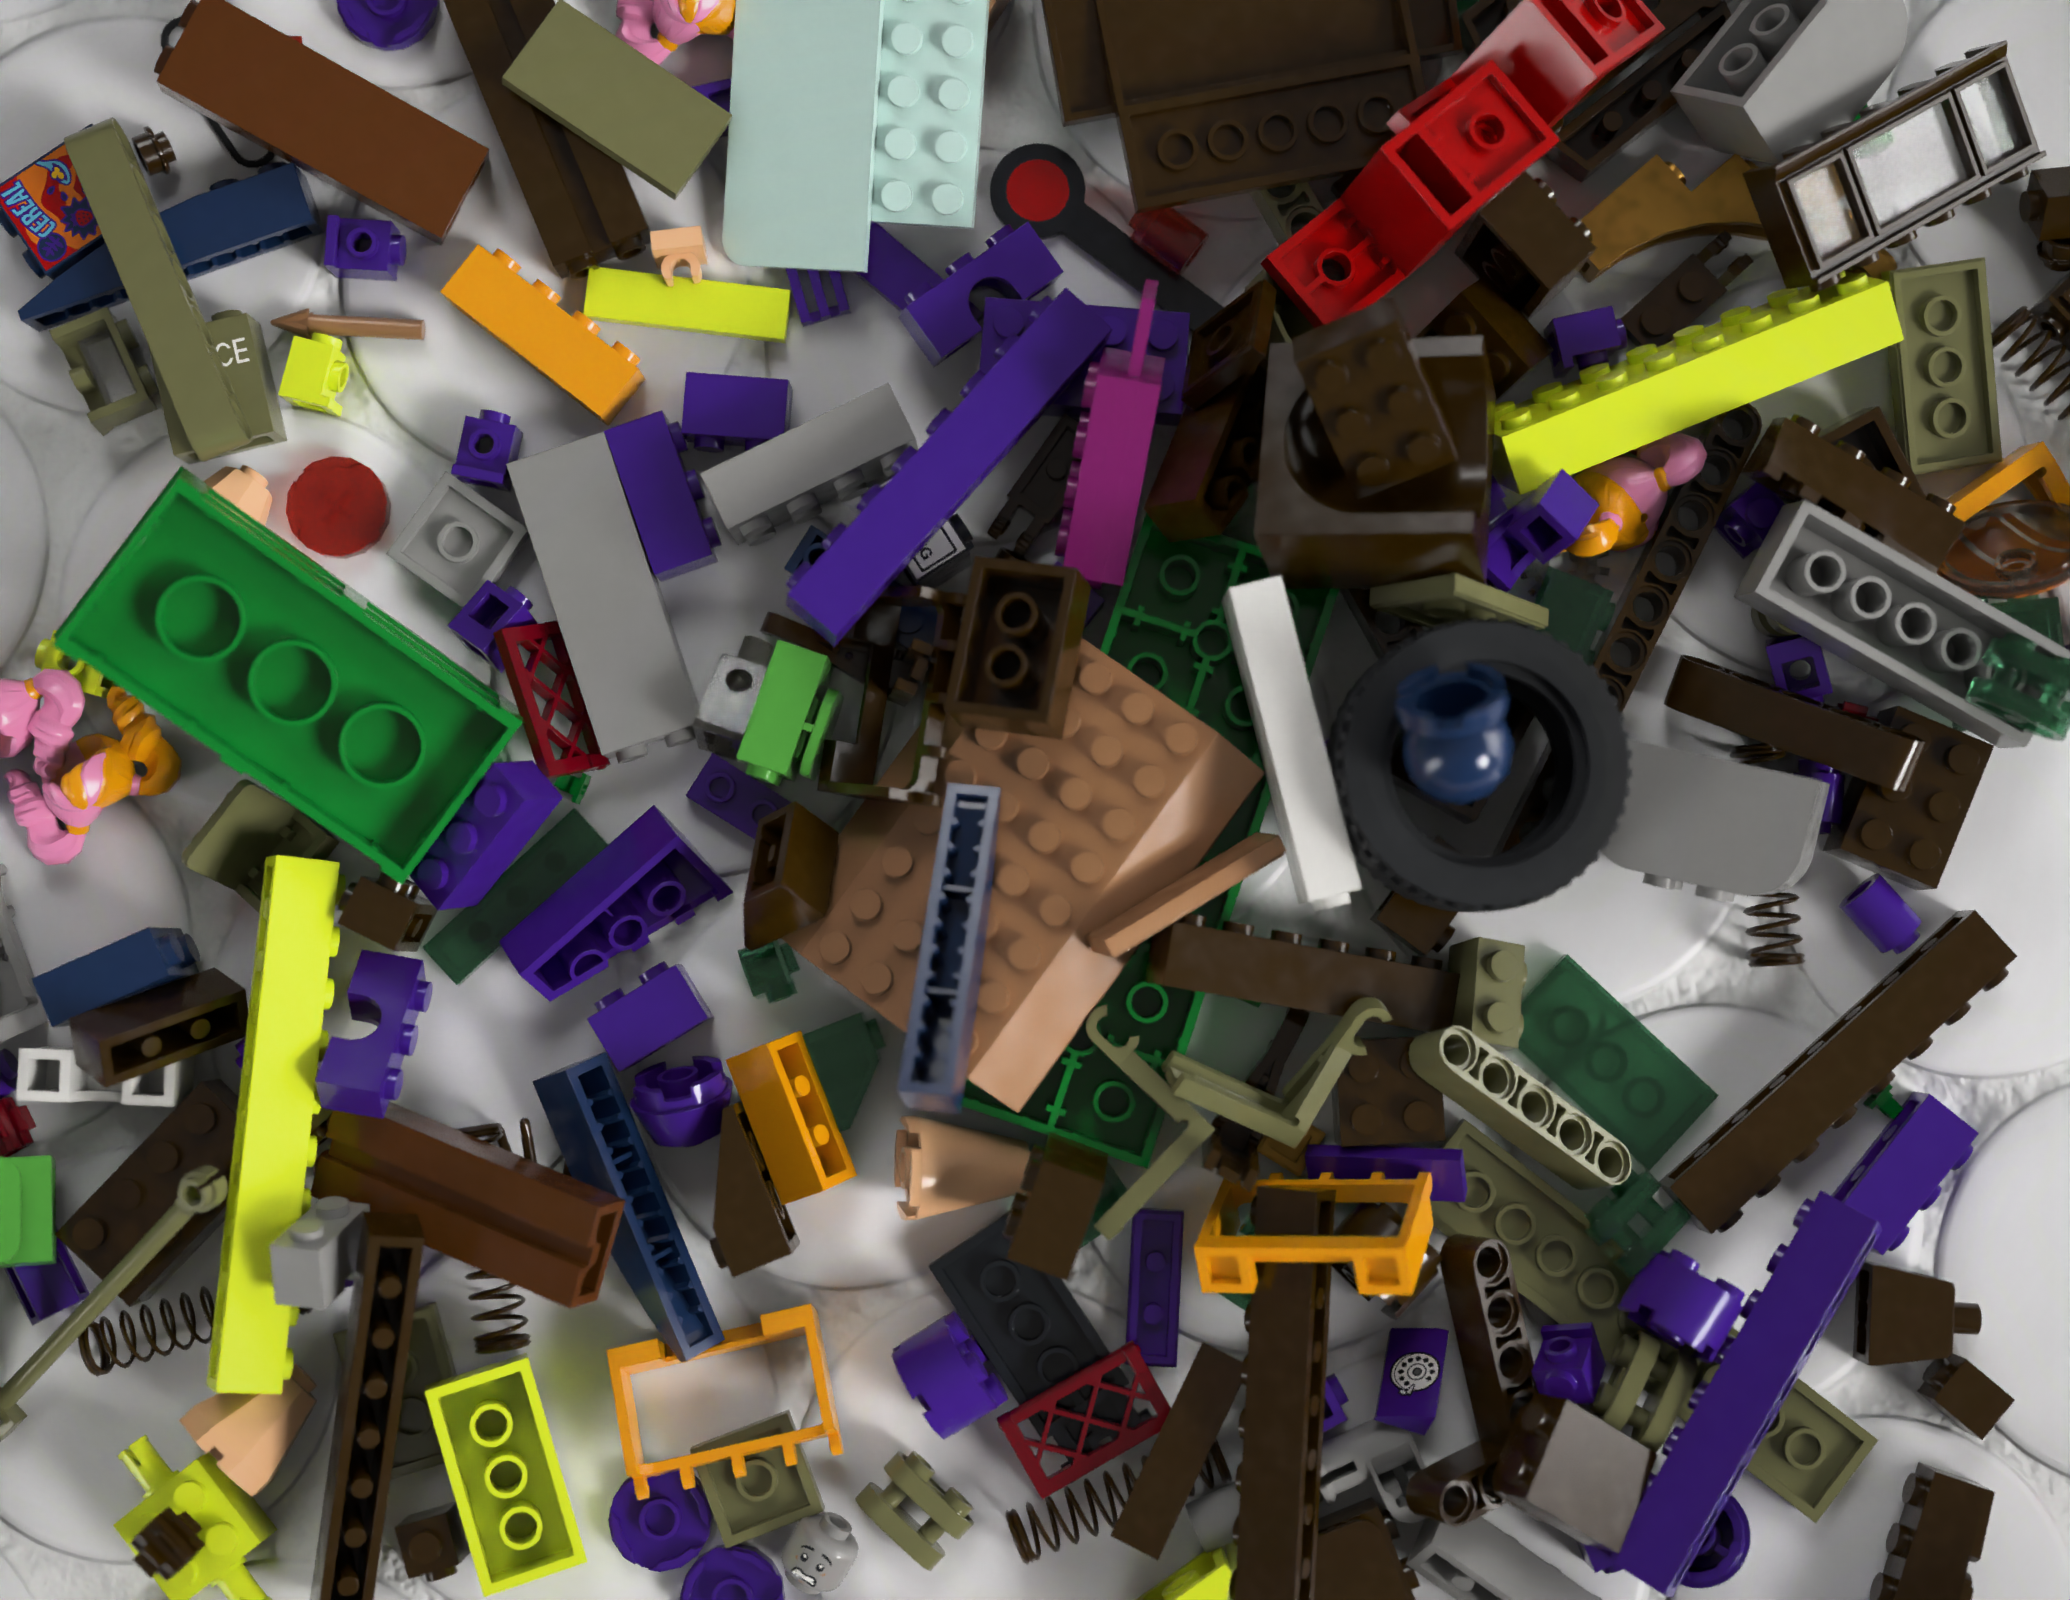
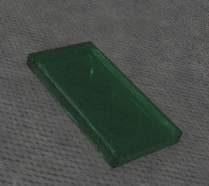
M1564 954L1521 1000L1524 1029L1516 1049L1596 1124L1620 1140L1627 1147L1630 1156L1645 1170L1650 1171L1719 1096L1568 954Z

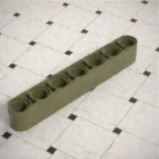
M112 117L65 137L64 143L181 424L195 453L201 461L205 462L252 442V433L123 129L116 119Z

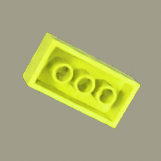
M527 1353L425 1385V1396L483 1596L487 1597L586 1563L585 1550Z

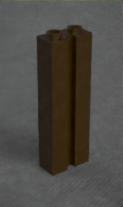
M443 0L552 265L562 279L568 276L571 279L584 278L588 276L589 268L596 270L599 268L598 264L614 257H617L619 260H626L646 250L645 245L651 243V230L624 166L502 85L503 75L555 6V0Z

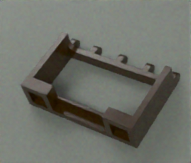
M888 586L842 637L871 644L855 744L825 739L817 791L858 799L940 806L941 795L933 793L938 760L947 759L949 748L941 747L946 716L944 706L958 642L962 609L965 607L967 594L945 592L925 586ZM901 607H936L937 623L933 642L935 647L931 654L911 781L902 789L873 785Z

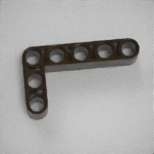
M1455 1234L1446 1239L1440 1252L1443 1258L1440 1262V1267L1479 1441L1419 1470L1411 1477L1406 1489L1407 1505L1415 1515L1455 1527L1465 1525L1506 1504L1494 1492L1493 1472L1519 1410L1531 1401L1534 1393L1539 1394L1532 1374L1534 1363L1507 1247L1496 1239L1465 1234Z

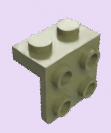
M244 779L239 781L225 796L220 806L194 836L191 843L182 853L181 861L189 869L234 890L260 913L266 857L281 855L326 860L340 841L317 821L288 801Z

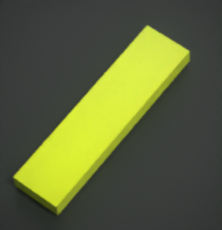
M599 267L596 270L589 268L583 314L592 321L786 343L792 297L791 290L701 279L700 283L694 284L692 278L673 276L674 286L668 287L661 274Z

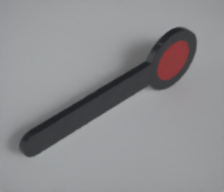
M1028 144L1008 153L997 165L991 179L990 198L994 213L1003 226L1010 224L1015 231L1026 222H1029L1041 240L1063 234L1141 294H1143L1145 279L1159 281L1155 304L1164 311L1190 313L1189 330L1192 332L1224 308L1085 204L1086 188L1082 171L1075 160L1063 150L1048 144Z

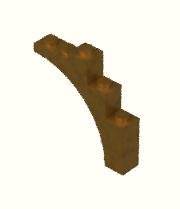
M1656 154L1580 220L1591 232L1593 237L1591 242L1597 249L1579 270V273L1590 283L1620 261L1653 246L1695 236H1718L1724 230L1729 235L1768 241L1743 173L1750 169L1759 167L1752 161L1743 160L1740 155L1734 154L1695 189L1690 191L1686 187V179L1681 170L1672 162H1664ZM1833 162L1794 183L1821 259L1861 237L1852 212L1847 209H1841L1836 203L1845 193ZM1881 249L1878 251L1880 258L1874 263L1856 270H1849L1848 268L1845 272L1854 274L1864 272L1868 277L1882 280L1881 272L1897 270V264L1889 252Z

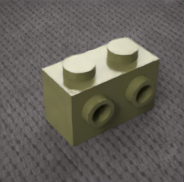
M1477 937L1449 947L1448 972L1460 974L1452 1026H1462L1470 1030L1498 1052L1518 1048V1041L1523 1033L1524 1018L1521 1013L1522 989L1528 974L1527 965L1524 962L1525 945Z

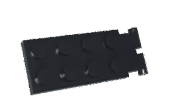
M1008 1211L930 1263L928 1267L1017 1403L1021 1405L1111 1352L1063 1279L1006 1258L1010 1240L1002 1238V1234L1007 1223ZM1120 1366L1102 1375L1101 1381L1123 1387L1130 1383ZM1084 1385L1058 1400L1056 1407L1085 1414L1093 1386ZM1099 1388L1091 1416L1121 1424L1128 1399L1127 1395ZM1132 1405L1127 1426L1133 1428L1151 1418L1152 1414L1147 1408L1138 1413ZM1042 1410L1028 1418L1040 1438L1048 1413ZM1053 1414L1047 1439L1052 1436L1058 1446L1076 1450L1083 1422ZM1089 1423L1081 1452L1090 1453L1102 1446L1100 1443L1102 1439L1108 1435L1111 1439H1114L1118 1436L1119 1431ZM1065 1455L1068 1461L1060 1466L1061 1469L1072 1463L1073 1457Z

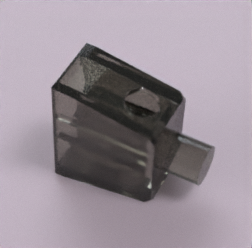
M745 636L737 657L725 653L720 656L693 722V729L699 749L742 763L736 756L767 671L766 666L773 650L772 644L754 636ZM740 688L747 689L743 692H734L735 690Z

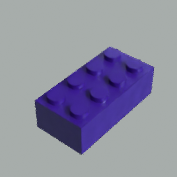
M985 297L979 370L987 374L998 362L994 354L1007 337L1013 332L1021 337L1032 325L1028 317L1040 301ZM1087 305L1113 328L1104 347L1132 352L1140 309ZM1153 310L1145 354L1165 358L1154 424L1178 426L1182 417L1183 402L1181 401V394L1186 372L1190 313ZM1103 348L1092 361L1100 363ZM1090 363L1048 408L1043 416L1062 417L1066 413L1071 418H1080L1081 411L1091 412V408L1081 406Z

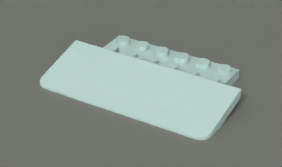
M736 0L729 112L732 114V119L728 130L722 237L723 248L728 258L736 264L748 267L867 273L871 223L974 229L990 0Z

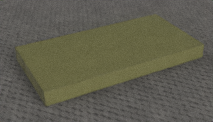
M558 0L502 77V85L674 200L677 199L732 119V114L563 0Z
M1985 257L1881 272L1882 280L1889 282L1904 337L1903 341L1888 346L1896 440L1915 475L2002 462Z

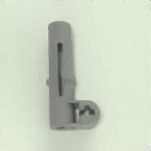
M1372 1419L1322 1442L1319 1502L1325 1500L1329 1506L1335 1502L1337 1494L1373 1478L1386 1508L1393 1517L1407 1523H1415L1425 1519L1410 1511L1406 1502V1496H1404L1392 1470L1402 1465L1410 1481L1416 1472L1425 1468V1464L1410 1432ZM1235 1482L1185 1504L1193 1528L1206 1553L1233 1542V1525L1236 1517L1239 1515L1240 1493L1236 1490Z

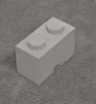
M341 1196L320 1199L270 1244L275 1304L325 1310L345 1290L344 1280H354L363 1212H370L369 1204L348 1202L347 1198Z

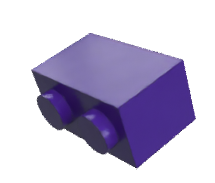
M686 372L681 433L686 441L694 443V449L699 451L724 452L725 445L745 447L744 452L790 430L793 394L791 384L787 379Z
M663 961L638 977L643 985L625 995L622 989L619 988L594 1003L598 1012L587 1018L618 1072L628 1070L714 1017L682 964H675L669 968L666 962Z

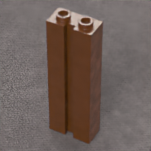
M191 0L188 3L179 22V27L184 30L175 47L167 45L163 49L154 68V72L159 75L156 82L161 92L286 161L293 162L297 167L442 246L467 195L471 192L489 158V148L225 0H200L199 2Z
M390 1101L384 1119L332 1110L331 1116L327 1119L328 1129L326 1132V1137L331 1138L332 1141L330 1148L324 1150L314 1164L311 1196L317 1199L331 1196L345 1197L348 1199V1202L369 1204L370 1212L417 1214L425 1237V1246L569 1309L598 1299L625 1205V1199Z

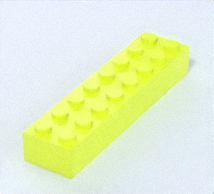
M1844 270L1839 273L1840 282L1821 291L1811 292L1809 286L1800 290L1798 288L1780 289L1767 296L1768 303L1753 309L1750 306H1741L1728 310L1720 315L1721 322L1706 328L1703 325H1694L1681 329L1673 334L1674 341L1656 347V344L1636 347L1626 353L1627 360L1609 366V363L1589 366L1579 372L1580 379L1562 385L1561 382L1542 385L1532 391L1533 398L1515 404L1514 401L1498 403L1495 405L1492 474L1499 484L1522 495L1538 488L1560 469H1563L1568 475H1572L1903 341L1904 337L1889 282L1868 277L1864 272L1854 274Z

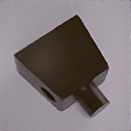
M1866 1260L1856 1276L1853 1358L1862 1363L1879 1366L1949 1358L1953 1353V1334L1978 1335L1981 1330L1982 1314L1980 1306L1977 1303L1955 1302V1285L1952 1282Z

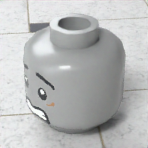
M826 1512L824 1515L815 1514L810 1517H804L798 1522L781 1555L783 1566L786 1569L785 1576L793 1586L811 1595L833 1591L840 1586L857 1558L859 1549L858 1543L851 1533L852 1527L850 1523L842 1516L832 1512Z

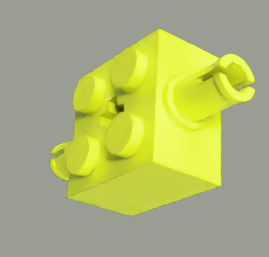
M144 1435L128 1446L127 1450L125 1449L117 1455V1458L122 1460L146 1492L142 1496L143 1502L113 1524L136 1556L139 1552L130 1543L143 1528L168 1507L176 1515H181L186 1511L203 1528L197 1536L205 1546L181 1571L168 1581L159 1573L152 1576L169 1600H189L207 1585H210L211 1588L217 1585L228 1600H272L270 1596L266 1595L243 1563L247 1561L244 1557L278 1529L253 1496L251 1497L216 1465L218 1461L210 1452L194 1460L181 1472L178 1469L172 1472L149 1442L147 1435Z

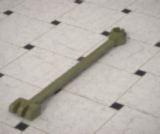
M203 1165L187 1173L180 1181L178 1198L174 1201L175 1204L2 1388L0 1387V1420L2 1421L0 1424V1442L11 1434L27 1417L26 1413L16 1404L19 1399L196 1212L203 1213L209 1211L224 1201L228 1193V1183L225 1176L201 1189V1196L195 1188L207 1182L209 1177L216 1174L219 1169Z

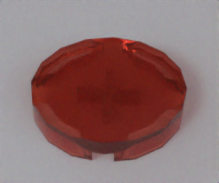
M330 456L312 462L302 470L304 472L298 477L297 481H293L287 494L286 515L291 531L307 548L324 557L347 559L365 553L380 541L389 524L391 502L385 484L371 468L352 458Z

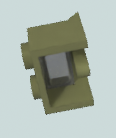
M105 307L49 330L52 339L62 349L71 368L69 375L75 387L84 396L90 412L87 413L91 424L103 436L116 426L158 409L152 395L159 393L156 379L147 364L138 367L131 350L140 347L126 318L117 321L109 308Z

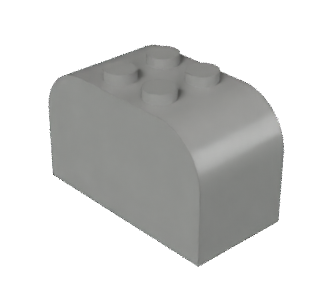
M1743 0L1670 92L1701 139L1710 148L1719 152L1732 155L1737 154L1741 157L1777 164L1783 161L1781 154L1797 146L1815 143L1822 139L1820 134L1822 131L1839 124L1852 122L1859 111L1873 97L1896 67L1904 50L1908 32V16L1903 0Z
M1627 740L1628 749L1631 750L1632 757L1629 759V769H1632V777L1628 778L1627 784L1630 792L1629 796H1626L1623 806L1626 807L1624 815H1620L1617 820L1619 824L1618 829L1611 834L1609 838L1610 843L1607 848L1600 850L1609 860L1623 868L1645 873L1642 883L1672 890H1682L1683 882L1697 885L1695 895L1723 902H1733L1735 894L1746 896L1776 894L1790 888L1803 877L1814 855L1830 784L1816 779L1635 740Z

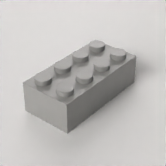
M886 383L700 473L727 530L736 543L739 545L747 541L749 546H755L777 534L775 527L793 519L795 524H800L816 517L823 511L820 505L837 497H839L841 502H846L865 493L868 490L866 483L882 475H885L887 479L895 474L891 467L898 457L909 446H913L916 450H918L914 433L890 384Z

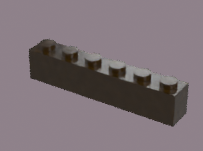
M1186 914L1152 935L1145 982L1342 1017L1355 1001L1365 997H1373L1382 1001L1392 1020L1382 1022L1379 1017H1370L1365 1021L1428 1032L1452 1026L1460 974L1442 971V960L1412 955L1411 965L1395 962L1397 952L1366 947L1364 956L1348 953L1350 943L1319 938L1316 948L1301 945L1303 936L1301 934L1272 929L1270 939L1253 936L1255 926L1230 921H1223L1222 930L1205 927L1206 917L1194 914Z

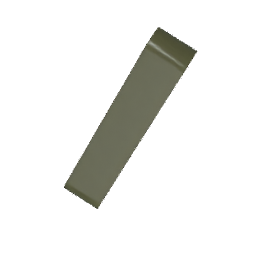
M1450 1026L1423 1033L1412 1041L1409 1049L1410 1064L1422 1079L1570 1186L1578 1190H1589L1620 1185L1629 1177L1632 1168L1631 1156L1627 1147L1620 1140L1470 1030L1462 1026Z

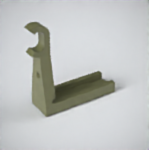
M1365 997L1355 1001L1330 1036L1281 1090L1285 1096L1283 1098H1277L1174 1050L1169 1053L1161 1068L1165 1072L1164 1075L1169 1086L1172 1087L1171 1090L1174 1095L1296 1148L1309 1130L1352 1054L1358 1056L1367 1055L1366 1047L1360 1036H1355L1362 1024L1370 1017H1379L1382 1022L1390 1021L1392 1017L1379 999Z
M1103 1005L1092 1011L1087 1019L1086 1030L1089 1039L1177 1125L1181 1121H1185L1188 1125L1186 1130L1094 1225L1110 1241L1125 1229L1123 1226L1212 1134L1215 1128L1186 1100L1174 1095L1171 1090L1172 1087L1134 1052L1139 1043V1036L1129 1037V1041L1125 1046L1117 1048L1112 1046L1097 1031L1098 1021L1103 1017H1107V1005Z

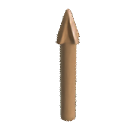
M309 308L271 320V325L310 340L312 333L424 340L425 321L416 319L313 314V312L309 313Z

